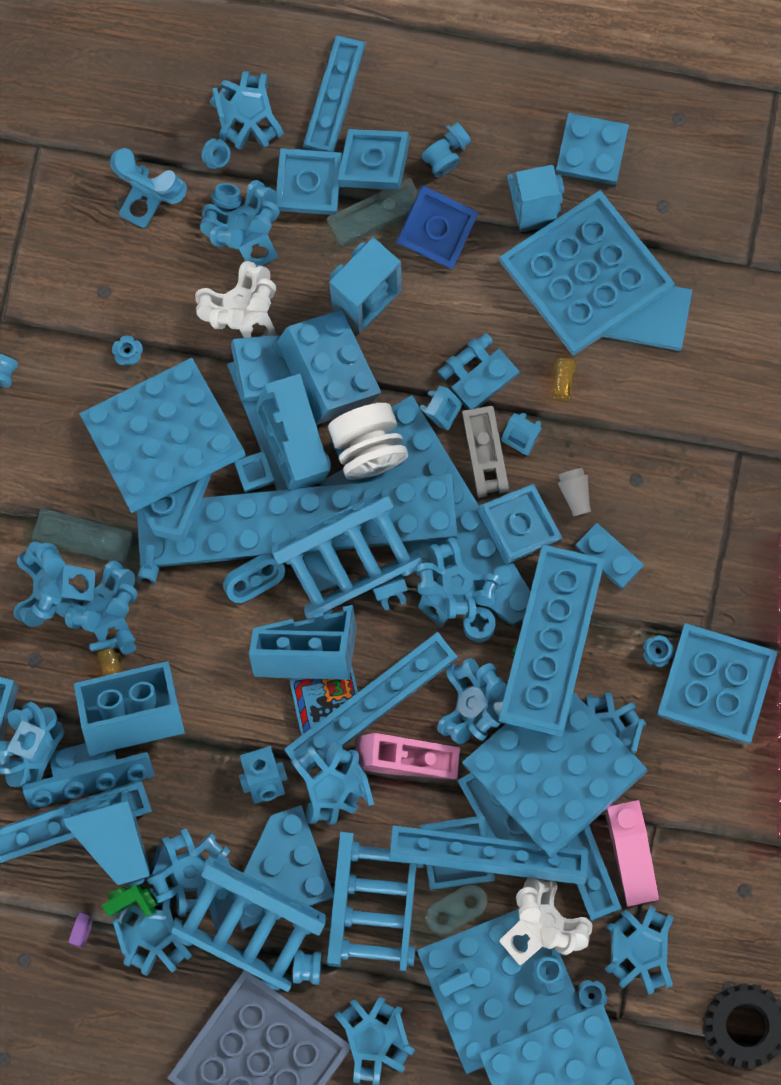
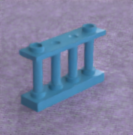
M387 489L272 546V553L278 565L284 562L291 564L311 602L304 606L307 619L314 618L313 614L323 612V615H328L333 611L332 608L400 574L401 576L412 574L416 571V566L423 563L418 549L408 554L388 516L390 513L389 509L393 508L394 505ZM370 519L378 522L397 559L379 568L359 530L361 528L360 524ZM342 533L345 536H349L368 573L353 582H350L331 545L332 538ZM312 548L320 550L339 586V589L323 597L302 559L303 553Z
M340 832L327 958L328 966L341 967L342 959L348 960V957L399 961L400 973H406L407 966H414L415 946H409L416 867L423 868V864L389 860L390 848L360 846V842H354L353 833ZM358 859L410 863L408 883L356 878L355 874H351L352 861L358 862ZM355 891L407 896L405 916L353 911V907H347L348 894H355ZM352 924L401 928L403 929L402 948L350 944V940H344L345 926L351 927Z
M208 855L201 872V876L205 878L206 885L186 922L175 917L170 933L174 934V938L184 945L192 946L194 944L263 979L262 982L267 987L273 990H280L281 988L288 992L291 988L292 976L285 972L305 935L311 932L318 936L320 935L325 926L326 915ZM224 887L235 893L236 899L214 937L198 929V926L216 892ZM253 902L263 907L265 914L245 951H242L228 944L227 941L247 904L251 905ZM283 917L293 922L295 928L275 965L271 966L256 957L276 920H280Z

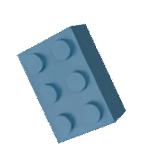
M374 237L367 243H360L351 254L353 258L345 266L340 264L336 267L329 277L331 279L329 285L332 311L342 310L349 326L359 335L402 292L401 261Z
M342 310L288 326L276 341L291 375L299 373L301 375L316 425L335 419L353 409L370 405L381 394L380 388Z
M168 661L73 683L82 732L89 756L185 733Z

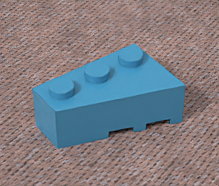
M353 605L345 606L343 611L323 615V612L313 614L314 618L294 622L293 619L253 628L249 657L254 677L350 680L357 631Z

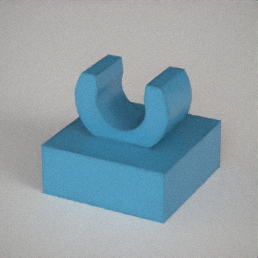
M439 386L437 391L428 392L427 395L432 399L428 407L421 405L420 409L439 428L449 430L463 403L450 389Z
M514 413L500 441L528 456L541 432V422L537 421L534 424L525 419L527 414L521 413L518 415Z
M264 451L234 462L245 494L275 483Z
M401 574L372 588L377 601L380 600L385 610L390 609L388 604L390 596H398L402 605L406 603V597L403 592L408 589Z
M464 964L433 977L443 997L452 994L458 1006L470 1001L465 987L474 982Z

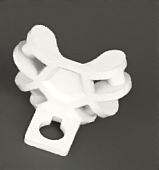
M244 261L239 268L237 286L226 294H219L208 288L198 290L195 294V300L198 304L196 307L197 316L204 321L210 322L214 329H223L227 324L231 329H239L243 338L251 337L252 325L255 323L266 327L261 337L276 336L275 328L267 314L271 304L270 299L274 297L276 292V285L270 280L269 269L263 266L256 268L255 263Z
M528 878L524 883L523 889L519 890L516 895L517 905L520 908V921L500 939V943L519 965L526 962L541 947L547 949L555 947L558 953L568 955L572 951L583 950L588 946L589 935L593 927L592 922L583 917L567 919L561 916L554 907V896L557 891L556 881ZM527 934L530 938L527 942V951H518L513 944V937L515 935L523 936Z

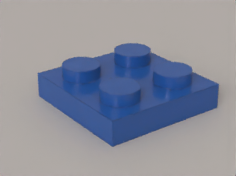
M421 186L395 243L446 268L453 269L479 212L425 186Z

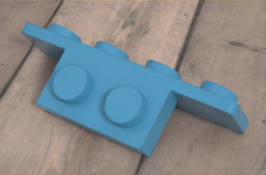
M86 743L54 751L50 758L53 777L25 784L22 786V790L28 807L32 810L109 790L140 779L152 778L155 774L147 752L117 760L115 750L89 756Z

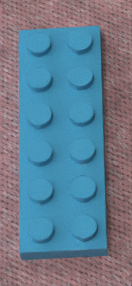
M542 544L499 722L563 737L605 559Z

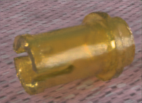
M557 358V362L553 364L555 377L553 392L551 393L552 397L559 399L572 398L574 372L578 371V367L575 366V360Z
M115 648L97 653L98 659L96 664H100L103 676L122 672L118 660L121 655L116 653Z

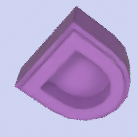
M79 913L68 941L69 944L81 949L85 948L93 922L92 916Z

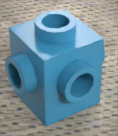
M271 746L239 755L244 769V773L239 775L244 793L251 792L254 804L262 801H271L278 796L285 795L282 782L288 779L282 761L275 762Z

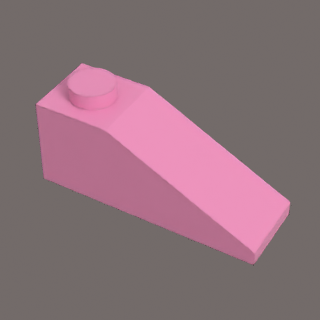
M379 733L356 737L355 751L359 754L358 764L364 771L457 780L460 747Z
M639 800L609 806L605 810V815L627 907L658 901L659 896L649 842Z

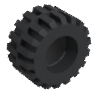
M747 983L726 988L707 1006V1011L704 1013L702 1032L703 1035L705 1034L707 1048L710 1047L713 1052L712 1055L716 1059L723 1061V1064L726 1066H733L744 1070L758 1068L778 1056L781 1050L780 999L776 1000L772 996L773 992L768 989H762L760 985H747ZM739 1007H749L755 1010L763 1020L764 1035L753 1046H740L728 1035L726 1029L727 1018L733 1010Z

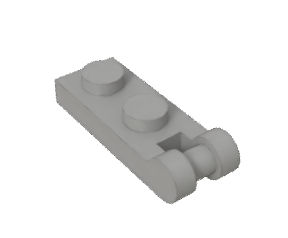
M487 406L462 411L477 497H486L487 493L499 491V494L509 493L494 407ZM495 471L497 479L485 481L484 472Z

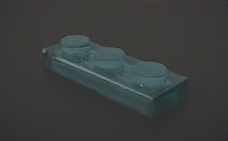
M408 178L402 181L400 190L385 189L327 217V223L340 248L408 216L418 192L411 179Z
M45 508L40 509L32 539L38 542L51 543L57 547L109 561L115 560L120 564H125L133 538L131 531Z

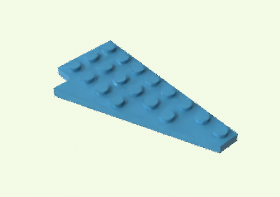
M411 395L391 407L397 427L389 434L397 433L402 435L403 443L401 445L406 446L408 458L404 462L382 474L356 480L346 479L342 469L326 478L320 485L330 486L452 474L458 539L456 541L460 548L461 560L477 575L491 573L502 579L501 587L496 589L494 593L496 596L495 604L485 607L513 627L524 620L530 590L514 563L511 562L506 565L477 511L479 505ZM330 441L333 450L339 458L340 454L346 449H337L333 441ZM446 540L406 543L403 545L410 553L418 549L424 563H431L428 552L429 546L433 544L443 545ZM449 556L443 558L444 567L452 564ZM476 586L475 591L482 590V587Z

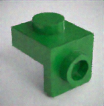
M135 885L126 890L125 886H122L108 894L109 901L102 904L108 917L116 916L136 903L140 905L146 917H152L157 914L154 908L157 902L153 893L148 887L144 889L142 885Z

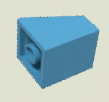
M128 789L64 807L65 826L117 885L125 883L126 887H132L145 882L144 878L150 876L149 861Z

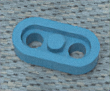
M261 554L233 570L225 577L223 582L224 592L235 603L247 602L278 584L284 577L285 567L283 563L278 565L273 554ZM269 565L266 570H262L263 567ZM242 580L240 585L234 586L237 582Z

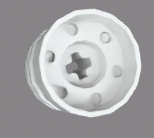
M374 403L353 409L332 420L328 425L335 448L346 449L339 456L340 463L345 465L343 471L346 479L356 480L382 474L398 466L408 458L406 446L401 445L403 443L402 435L397 433L389 434L397 427L390 404Z

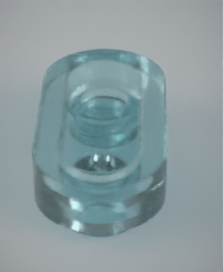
M476 885L461 887L429 908L426 916L429 929L440 936L453 933L484 913L487 907V896ZM467 897H474L477 900V905L474 908L465 906L464 901ZM444 913L449 917V922L446 925L437 923L436 918L439 914Z

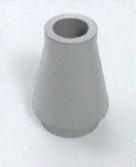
M583 468L558 474L560 482L557 484L572 511L573 517L591 512L588 475L584 474Z

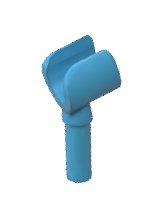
M153 545L147 546L146 560L143 566L140 567L136 579L138 583H141L142 578L149 579L152 582L151 586L155 585L159 572V567L154 565L153 561L155 548Z
M126 629L118 631L112 639L89 644L90 652L119 647L123 654L128 655L137 649L133 642L135 641L134 636Z

